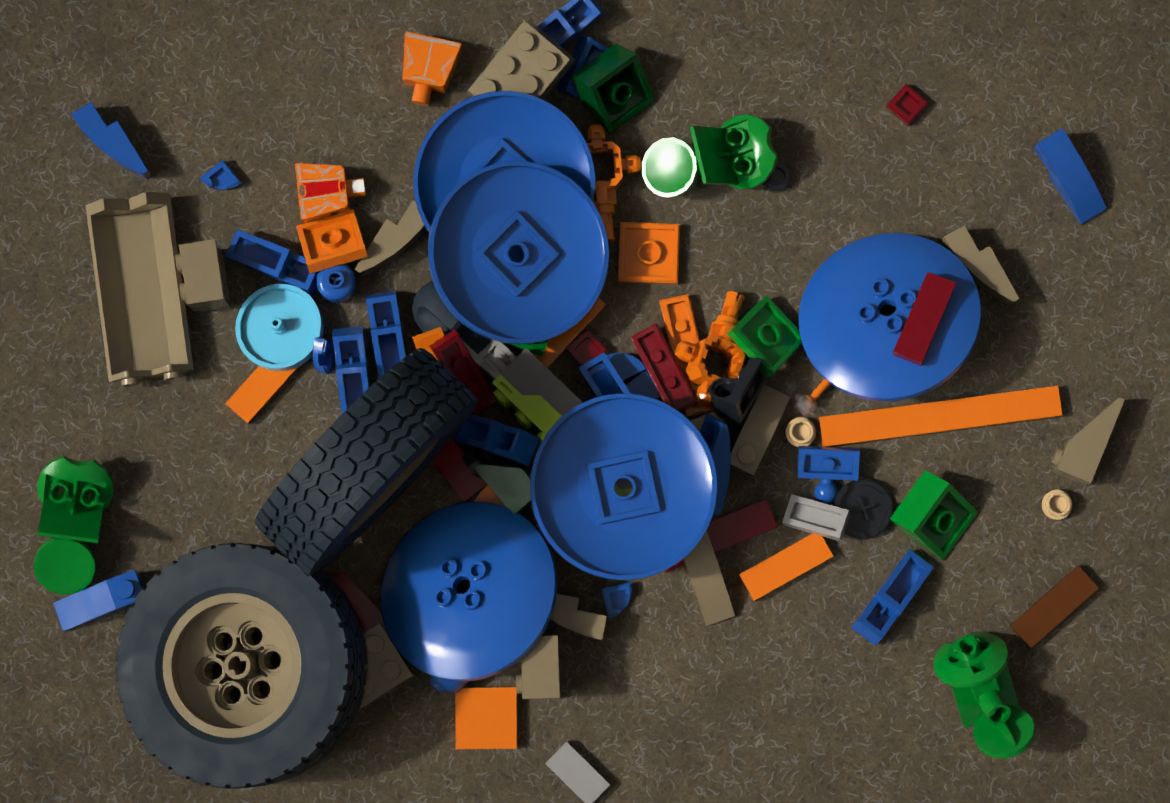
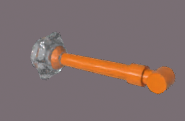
M823 379L811 395H794L797 402L794 407L805 417H808L810 414L816 417L819 413L816 399L830 386V383Z

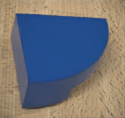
M224 160L200 177L203 183L211 188L213 187V189L217 188L216 190H232L242 185V182Z
M315 337L313 346L314 367L318 372L328 374L335 354L334 346L325 339Z
M612 353L607 355L623 382L646 370L642 362L630 354Z
M632 582L602 589L608 619L617 616L627 607L632 595Z

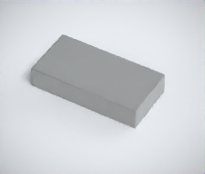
M791 494L782 523L787 527L841 542L851 513L847 509Z
M567 742L545 763L584 803H593L610 785Z

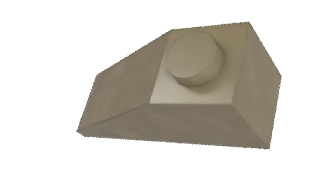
M767 385L762 386L731 451V469L752 479L789 402L790 396Z
M1119 397L1065 442L1063 447L1058 446L1051 460V463L1055 464L1054 473L1085 486L1092 483L1125 399Z

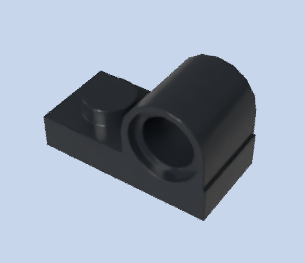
M751 357L745 368L740 370L737 379L723 377L712 382L709 392L714 412L718 417L738 424L742 423L766 381L762 360Z

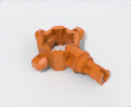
M602 125L589 126L587 131L588 142H591L587 143L590 153H607L613 156L615 178H611L610 181H596L593 203L605 226L608 242H613L615 237L612 215L615 214V207L617 206L616 190L623 182L622 172H627V175L640 172L641 159L636 155H626L625 159H621L619 146L613 141L603 142L606 138Z
M726 292L721 315H718L716 321L712 322L707 338L696 344L687 341L679 342L675 350V355L679 359L688 362L685 372L690 382L699 385L696 398L699 403L704 405L712 403L709 387L713 381L721 378L714 374L708 375V370L704 369L705 364L702 362L707 356L708 350L706 348L710 347V350L716 353L721 352L723 353L722 357L726 358L725 363L728 364V367L725 368L723 377L737 379L740 370L745 368V365H743L745 359L744 351L727 334L739 322L738 316L745 300L742 294L737 298V292Z

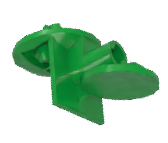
M750 114L734 116L726 121L721 128L691 126L690 131L694 147L687 141L676 137L662 138L653 143L646 151L642 161V177L646 186L654 194L662 197H679L688 192L696 183L698 175H701L703 184L730 185L738 189L756 188L766 182L773 173L779 156L771 143L772 127L762 118Z
M64 455L50 461L41 470L37 481L38 497L43 503L37 536L52 537V539L44 542L37 550L34 559V574L39 583L50 592L60 595L79 592L92 581L96 569L95 556L90 547L83 541L98 543L102 513L110 505L114 494L113 479L103 465L94 459L76 461Z
M971 632L963 638H958L953 643H945L936 652L933 661L935 674L944 684L951 686L964 728L974 725L973 736L975 743L983 754L1001 759L1018 756L1033 743L1036 730L1032 717L1025 710L1017 707L1019 703L1007 665L1009 653L1006 643L998 636L987 632Z

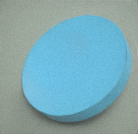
M273 284L257 290L243 303L236 319L235 330L241 350L254 364L270 371H287L301 366L313 356L315 337L322 339L324 323L318 305L309 294L293 285Z

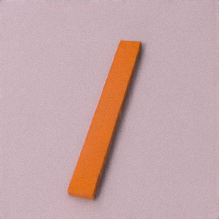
M1058 386L823 416L819 417L818 420L822 447H833L1061 417L1063 414Z

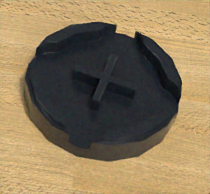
M858 479V481L853 480L839 490L833 506L850 511L851 514L844 533L849 537L857 539L873 538L884 532L891 522L890 517L894 511L892 499L886 488L878 482L869 479Z

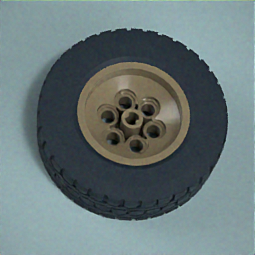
M423 348L413 351L369 387L308 449L265 501L255 518V525L304 573L311 576L321 571L365 532L415 481L462 427L475 409L478 399L430 352Z
M245 543L211 545L198 549L196 552L192 551L178 558V561H173L161 570V574L157 573L146 584L147 588H143L133 601L136 604L130 607L124 619L127 622L120 631L118 641L121 642L120 646H117L115 659L118 662V667H115L116 682H119L117 691L120 703L124 704L122 710L127 722L133 725L130 728L137 739L144 742L142 744L143 747L153 757L157 756L156 760L169 770L173 769L174 773L187 780L191 779L195 783L224 789L260 787L283 782L303 774L306 770H310L320 763L323 757L326 758L337 747V742H341L349 731V725L353 724L359 711L357 706L361 705L365 690H362L363 685H366L367 680L365 664H368L367 649H364L363 645L366 643L363 629L359 628L358 624H360L355 609H351V602L345 593L340 591L338 584L330 576H326L323 570L311 576L307 575L278 548ZM257 628L262 632V640L258 645L252 640V633ZM229 633L233 638V644L227 650L223 645V638ZM275 652L281 657V664L276 669L271 665V657ZM243 661L246 662L245 670L242 668ZM217 662L222 667V674L218 679L212 673V668ZM264 681L270 686V693L266 698L260 693V686ZM235 686L239 688L241 693L240 699L236 703L231 699L230 695L231 690Z

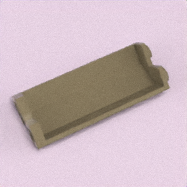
M144 192L129 199L102 198L85 205L109 382H121L122 387L140 385L142 380L164 377L165 381L183 378L182 373L192 371L194 367L185 301L182 302L179 284L182 283L181 272H178L175 254H178L170 193Z

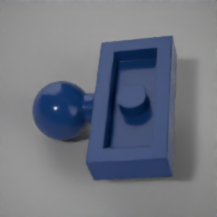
M798 446L797 478L821 479V482L815 487V497L819 502L831 504L835 501L836 495L839 492L833 480L858 481L859 448Z

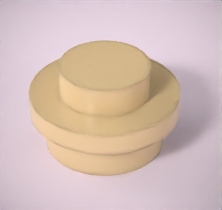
M798 417L789 422L785 434L791 445L795 447L808 446L815 439L816 429L809 419Z
M1052 490L1042 499V510L1050 519H1064L1072 510L1071 497L1065 491Z

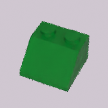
M925 470L897 507L890 520L905 534L939 559L944 560L978 514V511L950 483Z

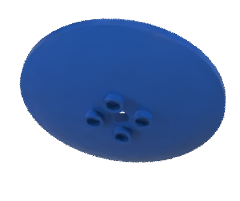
M486 92L467 98L454 105L430 128L420 146L415 162L414 196L418 212L427 231L430 233L431 225L439 206L458 183L475 171L507 161L533 162L553 168L573 180L593 202L595 193L594 164L588 145L581 132L567 115L557 107L541 98L522 92ZM518 246L510 247L508 251L509 258L513 262H521L524 257L523 250Z
M507 161L496 163L470 174L458 183L445 197L435 214L430 229L428 263L434 286L441 300L463 325L483 337L498 342L531 344L566 332L590 311L601 293L608 270L609 247L606 229L590 197L566 175L553 168L533 162ZM511 246H518L523 250L524 257L521 262L516 263L509 258L508 251Z
M902 233L872 235L854 241L836 251L821 264L811 277L803 293L799 309L800 337L807 357L813 367L826 381L837 389L849 395L871 401L885 402L910 399L930 392L942 385L968 359L976 344L981 325L979 293L970 272L960 259L951 251L930 239ZM927 272L956 282V286L923 364L919 366L893 356V350ZM885 305L896 307V311L890 316H884L879 313L880 309Z
M610 394L579 404L563 415L551 427L541 442L534 459L530 480V494L535 518L542 533L554 550L565 560L594 576L613 580H634L653 576L671 568L696 547L706 532L713 516L717 497V476L707 443L697 428L683 414L666 403L651 397L637 394ZM621 479L630 481L633 487L632 492L625 497L619 496L614 490L615 483Z
M467 502L438 510L420 521L405 535L394 550L386 567L381 587V612L390 640L409 663L431 676L444 680L474 681L488 678L510 668L536 645L551 619L557 596V572L553 555L540 532L526 518L518 513L514 515L507 507L486 502ZM463 580H469V590L464 594H458V584Z

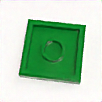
M767 295L727 333L749 358L762 360L765 375L768 378L802 345L799 329Z

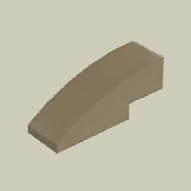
M414 200L397 225L386 219L366 250L368 257L362 258L354 269L357 275L360 277L366 276L394 261L409 249L426 231Z
M965 225L941 239L940 242L943 247L951 251L966 266L978 287L1009 306L1019 300L1017 293L991 247L989 246L979 252Z
M706 530L699 543L683 558L703 619L706 626L734 617L735 614Z
M557 594L550 620L581 636L602 641L607 616L577 610L579 598Z

